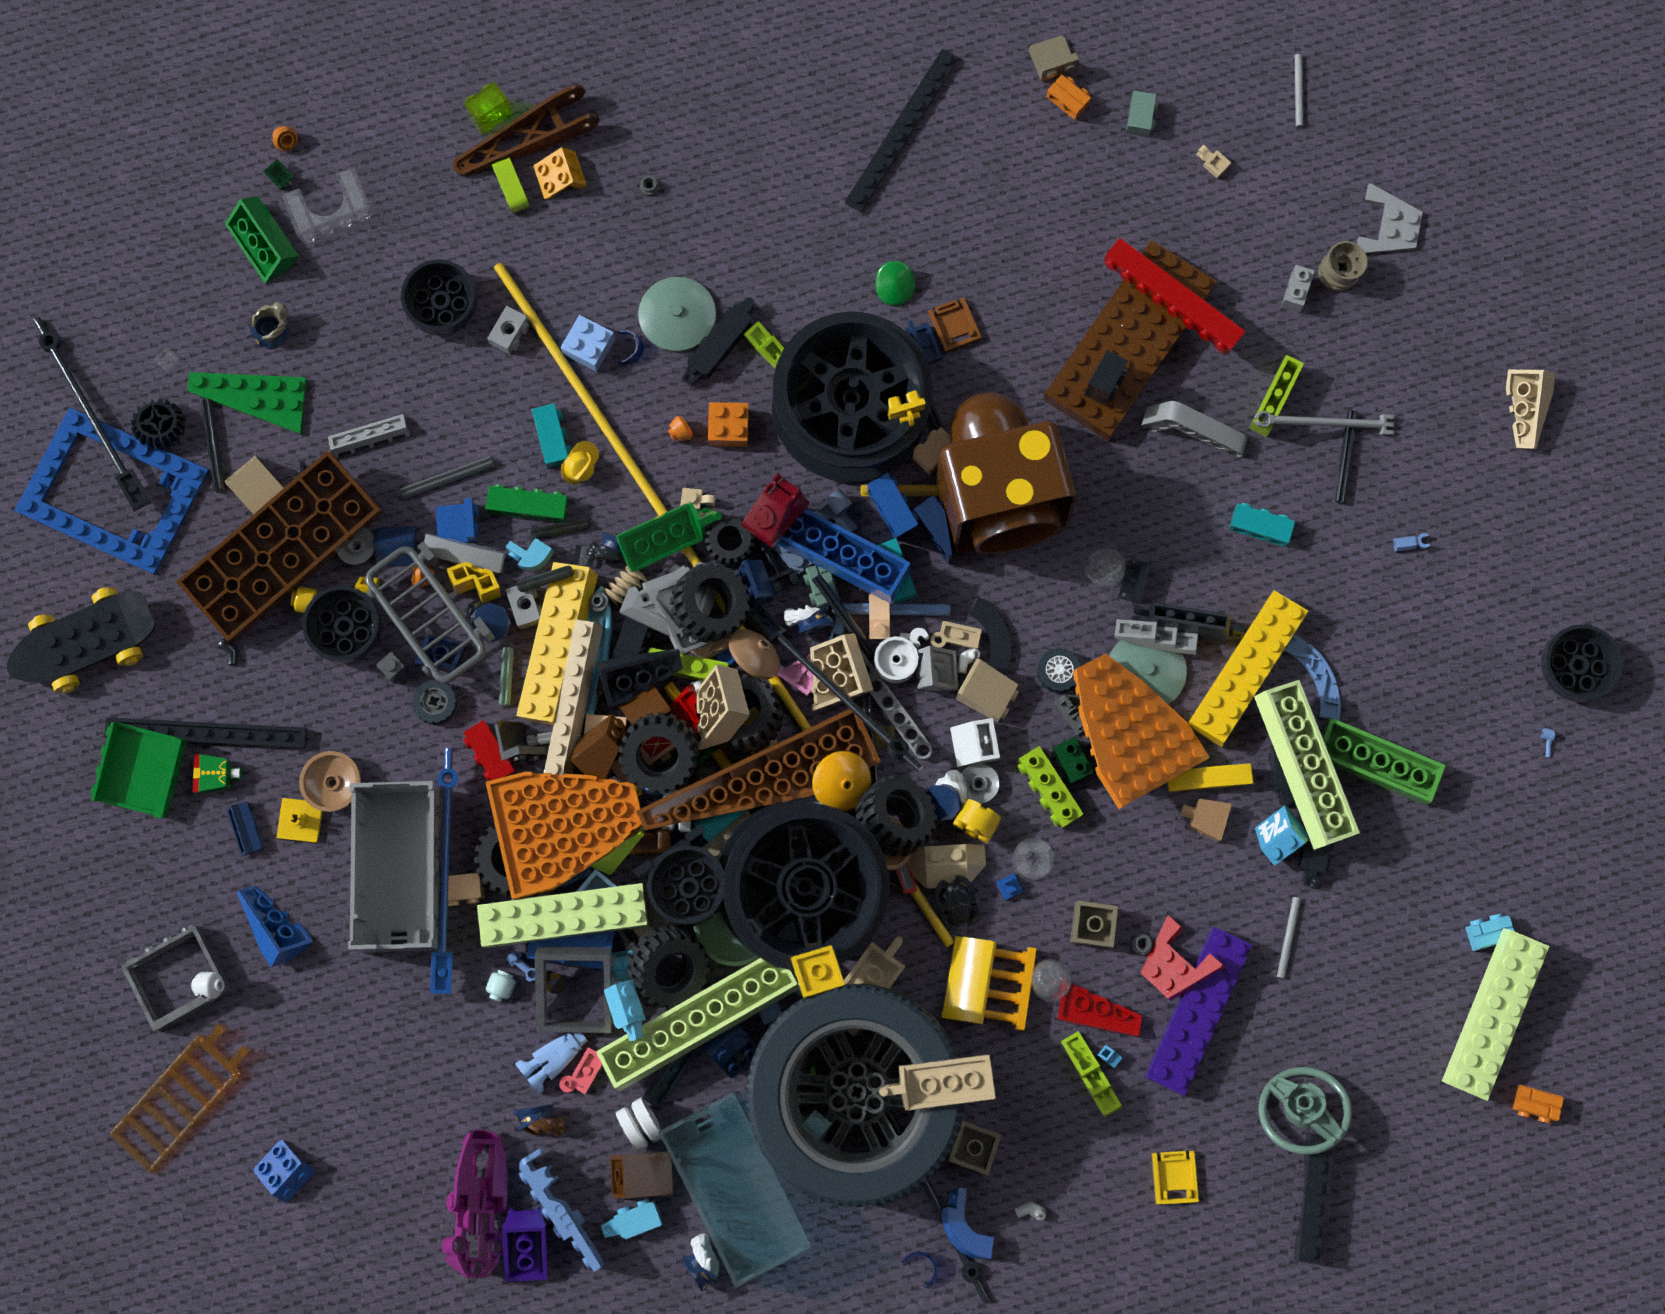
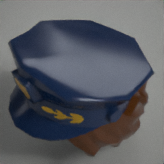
M552 1104L515 1109L513 1114L521 1124L517 1131L522 1130L532 1135L553 1134L559 1137L564 1135L566 1124L562 1117H552L551 1111L554 1107Z

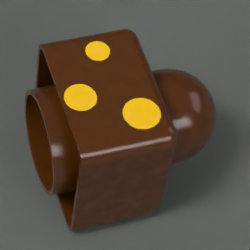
M986 392L965 400L952 417L949 429L951 443L944 446L939 453L936 480L938 494L945 507L947 526L954 553H965L973 550L982 554L1010 552L1042 542L1054 536L1060 529L1067 527L1078 496L1058 426L1051 421H1042L1029 425L1022 408L1014 400L1003 394Z

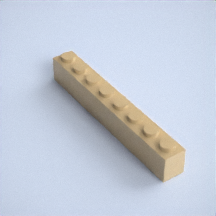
M575 620L544 773L564 775L573 774L575 764L571 762L577 740L581 737L603 626L594 622Z

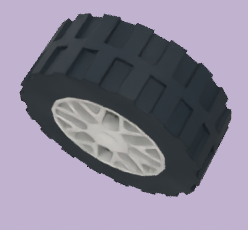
M1065 648L1050 649L1047 653L1043 654L1038 662L1036 672L1039 682L1050 692L1064 693L1071 690L1076 685L1073 671L1081 666V663L1078 661L1079 658L1072 651H1068Z

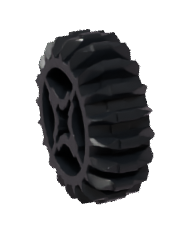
M160 398L157 402L151 399L150 404L144 402V407H137L138 413H133L134 419H131V430L134 433L135 439L139 440L141 445L146 444V447L149 449L152 446L156 450H158L159 446L166 449L167 444L173 446L174 440L179 442V436H184L183 429H186L185 417L182 415V410L175 403L171 404L168 399L164 403Z

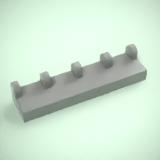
M401 414L328 436L331 452L336 458H339V453L350 450L351 454L356 453L355 448L365 445L373 448V443L388 439L390 443L393 442L392 437L402 434L409 437L410 434L405 417Z

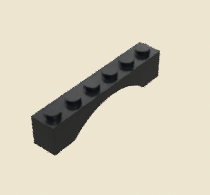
M1306 1133L1305 1146H1314L1327 1141L1320 1134ZM1331 1149L1318 1154L1304 1155L1303 1201L1294 1251V1260L1312 1264H1319Z

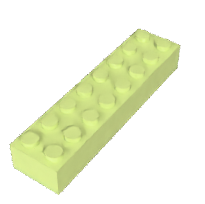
M1300 680L1266 690L1254 696L1314 850L1359 834L1360 832Z
M642 883L477 905L481 947L484 948L649 926L645 887Z
M1503 928L1442 1082L1488 1101L1549 949L1548 945Z

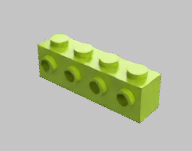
M1040 746L1019 758V764L1017 765L1019 771L1023 776L1026 774L1030 779L1028 782L1030 788L1034 793L1038 792L1041 797L1039 801L1045 810L1049 809L1052 814L1050 819L1056 827L1060 826L1062 829L1083 815Z

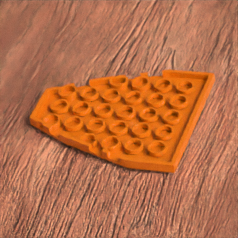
M1104 654L1073 671L1074 681L1076 682V695H1079L1081 704L1078 707L1086 738H1090L1092 749H1090L1091 755L1095 756L1097 762L1096 773L1118 809L1210 758L1190 725L1145 682L1109 655Z
M522 772L486 782L512 900L556 889L609 855L642 827V823L636 813L641 808L633 783H621L617 780H606L592 775H555Z

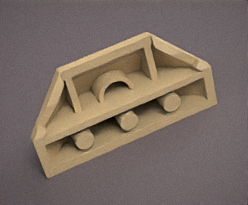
M959 844L920 847L914 853H911V857L908 860L909 869L913 877L927 889L936 888L937 884L943 879L951 883L955 879V875L965 876L972 882L986 866L985 845Z

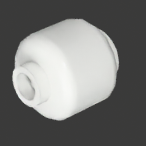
M200 972L193 979L191 987L194 994L200 999H216L224 989V981L217 972Z

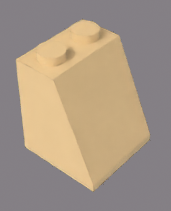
M256 456L225 480L228 487L253 514L283 489L282 485Z
M977 658L958 691L956 700L998 722L1000 718L1005 719L1009 708H1007L1009 701L1014 702L1019 693L1016 690L1018 684Z

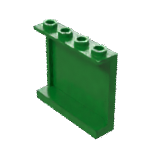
M111 722V725L106 730V744L101 749V764L96 769V783L91 788V801H99L151 814L161 819L167 818L188 740L119 722Z

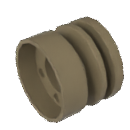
M1343 241L1335 244L1322 259L1318 267L1320 281L1332 291L1341 292L1350 289L1367 268L1368 259L1365 251L1354 242Z

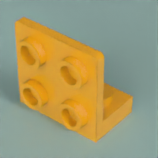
M561 147L534 165V170L545 199L552 198L569 186L579 189L587 186L575 151Z

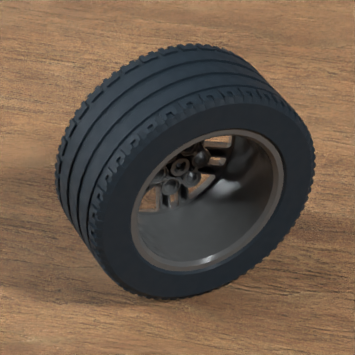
M846 984L843 988L838 989L837 987L834 990H828L824 993L816 994V996L799 1000L785 1010L768 1028L756 1049L750 1065L746 1093L748 1117L754 1138L762 1154L769 1161L771 1167L791 1186L796 1187L800 1192L809 1197H814L816 1200L828 1204L832 1203L845 1207L874 1206L898 1199L915 1190L923 1182L927 1181L945 1161L961 1127L964 1103L915 1109L911 1123L903 1134L898 1136L887 1119L884 1110L886 1107L905 1108L903 1097L881 1096L879 1090L885 1085L900 1083V1078H887L885 1073L901 1050L905 1051L912 1064L958 1059L948 1034L936 1018L922 1005L908 996L889 988L871 984ZM865 1029L875 1032L862 1058L855 1057L845 1036V1030ZM833 1035L844 1057L842 1061H838L826 1040L828 1036ZM885 1038H890L893 1043L881 1061L876 1063L873 1060ZM815 1046L820 1049L831 1069L830 1074L827 1076L803 1074L800 1072L805 1058ZM861 1065L864 1068L863 1075L855 1076L852 1072L853 1066ZM835 1075H843L845 1077V1084L842 1086L836 1085L834 1083ZM873 1076L880 1077L882 1084L877 1088L870 1084V1078ZM797 1085L823 1086L824 1091L823 1093H798ZM854 1086L862 1088L863 1091L860 1093V1097H857V1095L853 1096ZM835 1096L843 1097L845 1102L842 1107H837L833 1104ZM873 1097L878 1098L881 1102L880 1107L877 1109L871 1108L869 1105V1100ZM799 1104H828L830 1109L814 1132H811L805 1124L799 1111ZM852 1108H860L862 1116L857 1119L853 1118L850 1113ZM838 1119L841 1121V1125L830 1144L827 1145L822 1139L834 1121ZM873 1121H877L889 1142L887 1146L881 1147L871 1126ZM853 1124H859L871 1149L870 1152L847 1153L840 1150Z

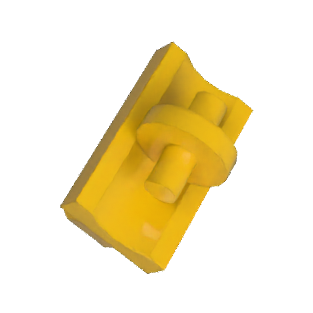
M916 390L906 394L908 403L901 405L899 396L889 398V419L899 418L900 423L908 421L909 426H914V419L920 418L918 411L925 409V400L920 398Z

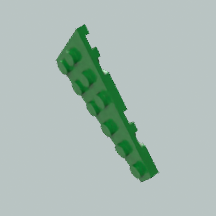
M189 372L187 389L189 393L205 399H211V401L302 435L306 377Z

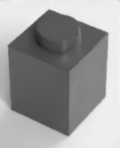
M392 652L376 664L392 683L408 671Z

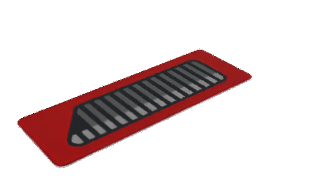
M907 862L904 866L897 869L905 894L918 891Z

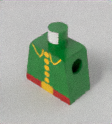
M194 754V793L205 794L230 789L231 780L242 779V768H231L230 760Z

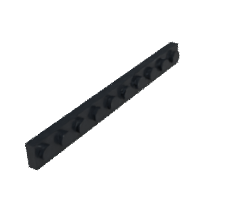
M942 48L845 200V204L859 212L863 211L959 57Z
M106 717L104 737L107 738L106 730L111 725V722H119L187 739V743L306 749L308 729L302 727Z

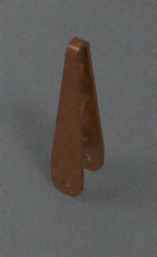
M582 85L569 86L551 95L458 156L453 162V169L459 176H469L491 168V164L510 158V160L582 135L594 129L599 124L600 119L597 114H587L565 125L563 124L557 110L579 101L585 95V89ZM551 115L557 128L550 132L537 131L543 118ZM534 124L531 130L525 129L526 127ZM515 133L528 134L522 144L505 152L495 151L501 141ZM533 135H537V136H538V137H536V138H534V139L531 140V138H532ZM475 155H486L482 162L478 164L470 163Z

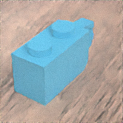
M633 979L614 984L605 989L604 993L615 1027L618 1029L623 1028L627 1032L630 1042L642 1038L641 1027L645 1016Z
M649 1198L637 1202L638 1207L630 1209L629 1206L617 1210L618 1214L614 1216V1219L601 1226L605 1238L620 1235L628 1239L663 1225L655 1200L650 1202Z

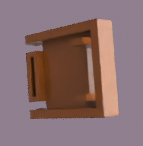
M964 297L960 298L962 307H959L957 300H953L935 307L936 317L932 309L928 311V315L945 353L981 340V335ZM968 333L970 338L953 344V338Z

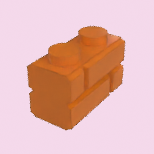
M1063 74L1051 85L1046 95L1049 100L1074 120L1080 116L1091 102L1089 92L1084 88L1080 89L1077 87L1071 77L1066 78Z
M1518 1085L1512 1110L1518 1111L1519 1116L1531 1118V1115L1539 1117L1538 1121L1551 1124V1121L1559 1120L1564 1098L1563 1096Z

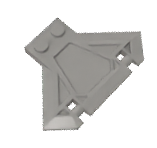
M699 562V563L695 564V566H696V565H699V564H704V565H705V563H702V562ZM689 567L642 583L643 590L638 591L636 586L629 588L619 612L668 635L674 648L679 649L680 655L713 643L711 640L708 643L701 642V638L694 640L689 632L687 634L681 631L683 627L681 625L677 626L675 623L676 615L673 616L671 614V609L674 607V605L670 604V598L673 596L671 592L673 587L677 585L676 582L690 570ZM701 586L696 590V604L699 610L709 617L718 592L713 588ZM647 597L648 602L644 603L642 598Z

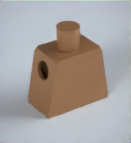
M1198 799L1195 807L1183 804L1180 816L1191 819L1190 829L1215 842H1220L1232 804Z

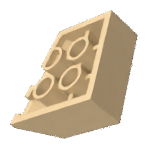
M844 634L810 648L811 662L849 698L852 699L873 691L855 634ZM813 675V685L811 686L812 693H814V704H812V711L842 702Z
M716 664L697 689V713L701 714L700 724L697 725L698 732L701 733V741L698 742V749L700 750L729 741L744 721L748 719L749 710L737 669Z

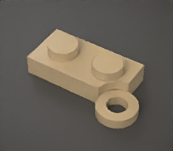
M943 621L941 631L934 633L931 636L930 642L932 646L939 648L948 643L977 649L982 629ZM936 637L942 638V642L940 644H937L935 642Z

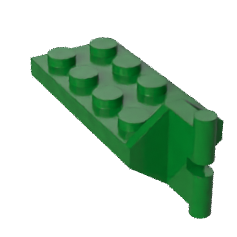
M688 502L617 534L615 537L628 569L633 573L706 539L704 526L720 520L722 514L706 507L697 512L693 503Z

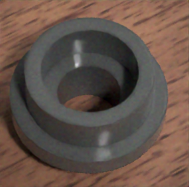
M647 176L641 180L640 189L645 195H654L659 189V183L656 178ZM652 184L653 187L651 189L646 188V185Z
M602 592L592 594L589 599V606L592 610L601 612L608 607L609 599L606 594ZM600 598L601 602L596 604V600Z
M1139 934L1134 937L1132 947L1136 953L1144 955L1151 951L1153 942L1148 935ZM1139 941H1145L1146 947L1140 948Z

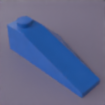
M256 885L238 890V897L257 944L270 967L289 962L312 945L313 941L299 922L293 925L286 919L288 913L285 910L280 912L273 908V900Z

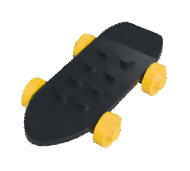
M103 587L92 595L93 605L55 621L53 615L42 614L36 616L28 623L31 633L18 643L7 661L8 673L12 677L24 682L47 683L54 681L52 683L54 692L67 694L74 691V688L80 685L77 675L71 674L116 655L118 665L132 666L138 663V660L143 658V653L140 647L135 646L144 642L156 627V622L146 597L138 591H127L118 594L117 589L114 587Z

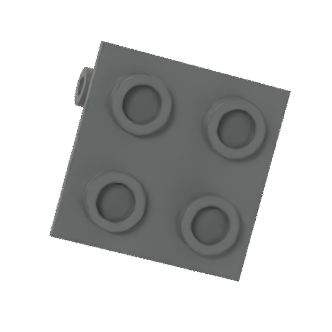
M1074 688L1069 693L1061 696L1054 704L1074 732L1079 735L1084 731L1078 708L1081 705L1080 697L1076 695V689Z

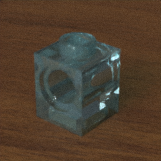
M815 1109L801 1127L818 1140L830 1126L831 1122Z

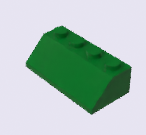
M259 196L241 198L226 220L225 225L264 283H267L291 268L299 255Z

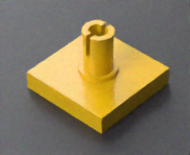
M282 798L277 838L318 843L323 811L312 807L306 800Z
M832 945L791 957L804 999L845 986Z

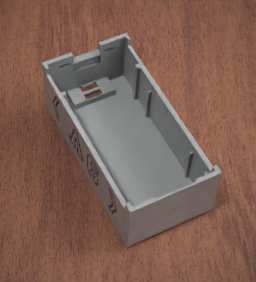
M433 781L350 783V792L352 793L350 941H348V950L359 953L438 951L443 788ZM391 933H407V936L391 937ZM407 939V944L391 945V940Z

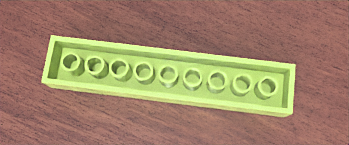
M760 958L642 1025V1038L630 1042L626 1034L596 1051L614 1088L622 1091L800 989L799 983L792 971L776 967Z

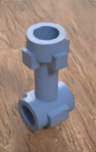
M512 951L506 958L509 962L508 964L512 967L516 965L526 974V980L529 982L535 981V968H531L521 959L522 954L520 952Z

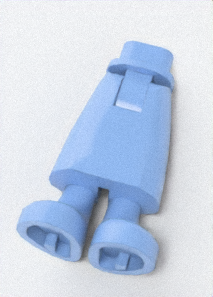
M568 1032L567 1035L561 1036L532 1054L533 1060L529 1062L519 1060L515 1064L526 1078L539 1066L542 1067V1070L527 1079L536 1092L540 1094L544 1090V1080L548 1076L551 1080L555 1078L588 1040L582 1033L572 1032L570 1034Z

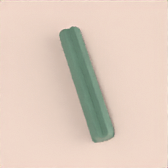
M510 647L502 649L499 704L501 706H510L514 650Z

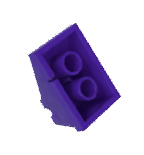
M538 1206L537 1209L528 1211H514L513 1208H510L505 1224L502 1225L505 1282L548 1280L546 1226L541 1207Z

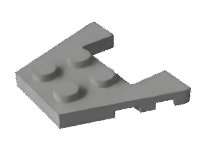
M1368 184L1365 202L1384 205L1378 240L1358 237L1357 245L1366 254L1415 250L1423 212L1373 184Z

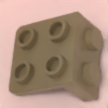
M1058 36L1029 47L1030 55L1041 81L1077 69L1078 56L1076 53L1071 54L1064 36Z

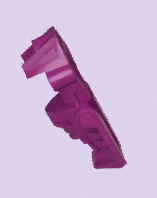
M473 1129L468 1132L461 1142L463 1147L456 1169L454 1191L447 1197L446 1205L448 1211L456 1214L455 1236H449L443 1240L442 1250L449 1256L444 1257L449 1266L459 1272L464 1278H487L497 1265L500 1256L504 1254L503 1239L498 1237L499 1230L494 1227L495 1214H503L507 1207V1167L500 1136L488 1130ZM491 1145L485 1178L477 1177V1156L482 1153L484 1146ZM466 1232H469L468 1235L479 1236L478 1257H469L470 1242L466 1239ZM455 1242H456V1244H457L456 1250L454 1249V1243H455Z

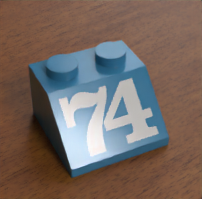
M1284 805L1255 827L1261 850L1274 866L1310 839L1307 830L1287 805Z

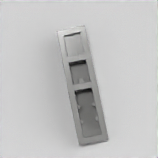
M433 534L425 535L424 542L437 558L458 564L468 562L481 569L486 568L493 572L502 573L505 553L473 543L467 544L452 538L446 539Z
M1117 619L1115 638L1125 642L1157 650L1196 655L1198 634L1177 632V628L1157 627V622Z

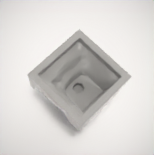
M927 646L917 650L918 653L923 654L920 658L919 668L916 669V676L920 679L918 689L933 692L958 690L955 650Z

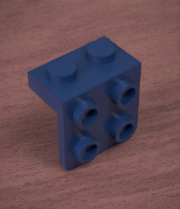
M912 320L907 321L905 331L921 348L928 365L942 360V355L929 323L914 327Z

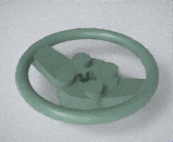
M1296 1067L1277 1074L1267 1083L1259 1099L1258 1112L1264 1131L1274 1143L1292 1153L1312 1155L1325 1152L1337 1145L1350 1127L1352 1107L1346 1090L1333 1076L1316 1068ZM1308 1075L1322 1079L1330 1084L1340 1096L1343 1104L1341 1126H1338L1326 1109L1325 1095L1319 1087L1312 1083L1298 1085V1083L1295 1084L1286 1079L1294 1076ZM1270 1094H1274L1284 1103V1113L1291 1123L1305 1130L1313 1128L1327 1141L1314 1146H1300L1281 1138L1273 1130L1268 1120L1267 1102ZM1301 1103H1309L1308 1108L1301 1107Z

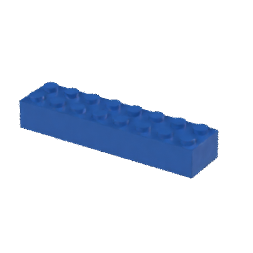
M807 509L777 543L780 547L890 604L893 603L911 572L910 562Z

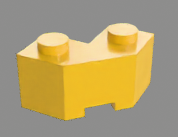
M463 562L447 569L449 580L456 595L475 588L482 603L501 597L500 587L492 570L481 569L468 562Z

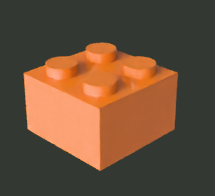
M709 402V446L748 447V403Z

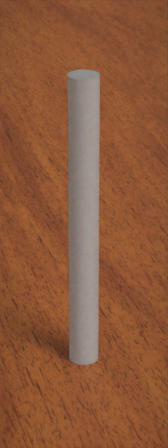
M1301 54L1295 55L1296 127H1304Z
M1293 897L1277 972V977L1285 979L1301 902V899Z

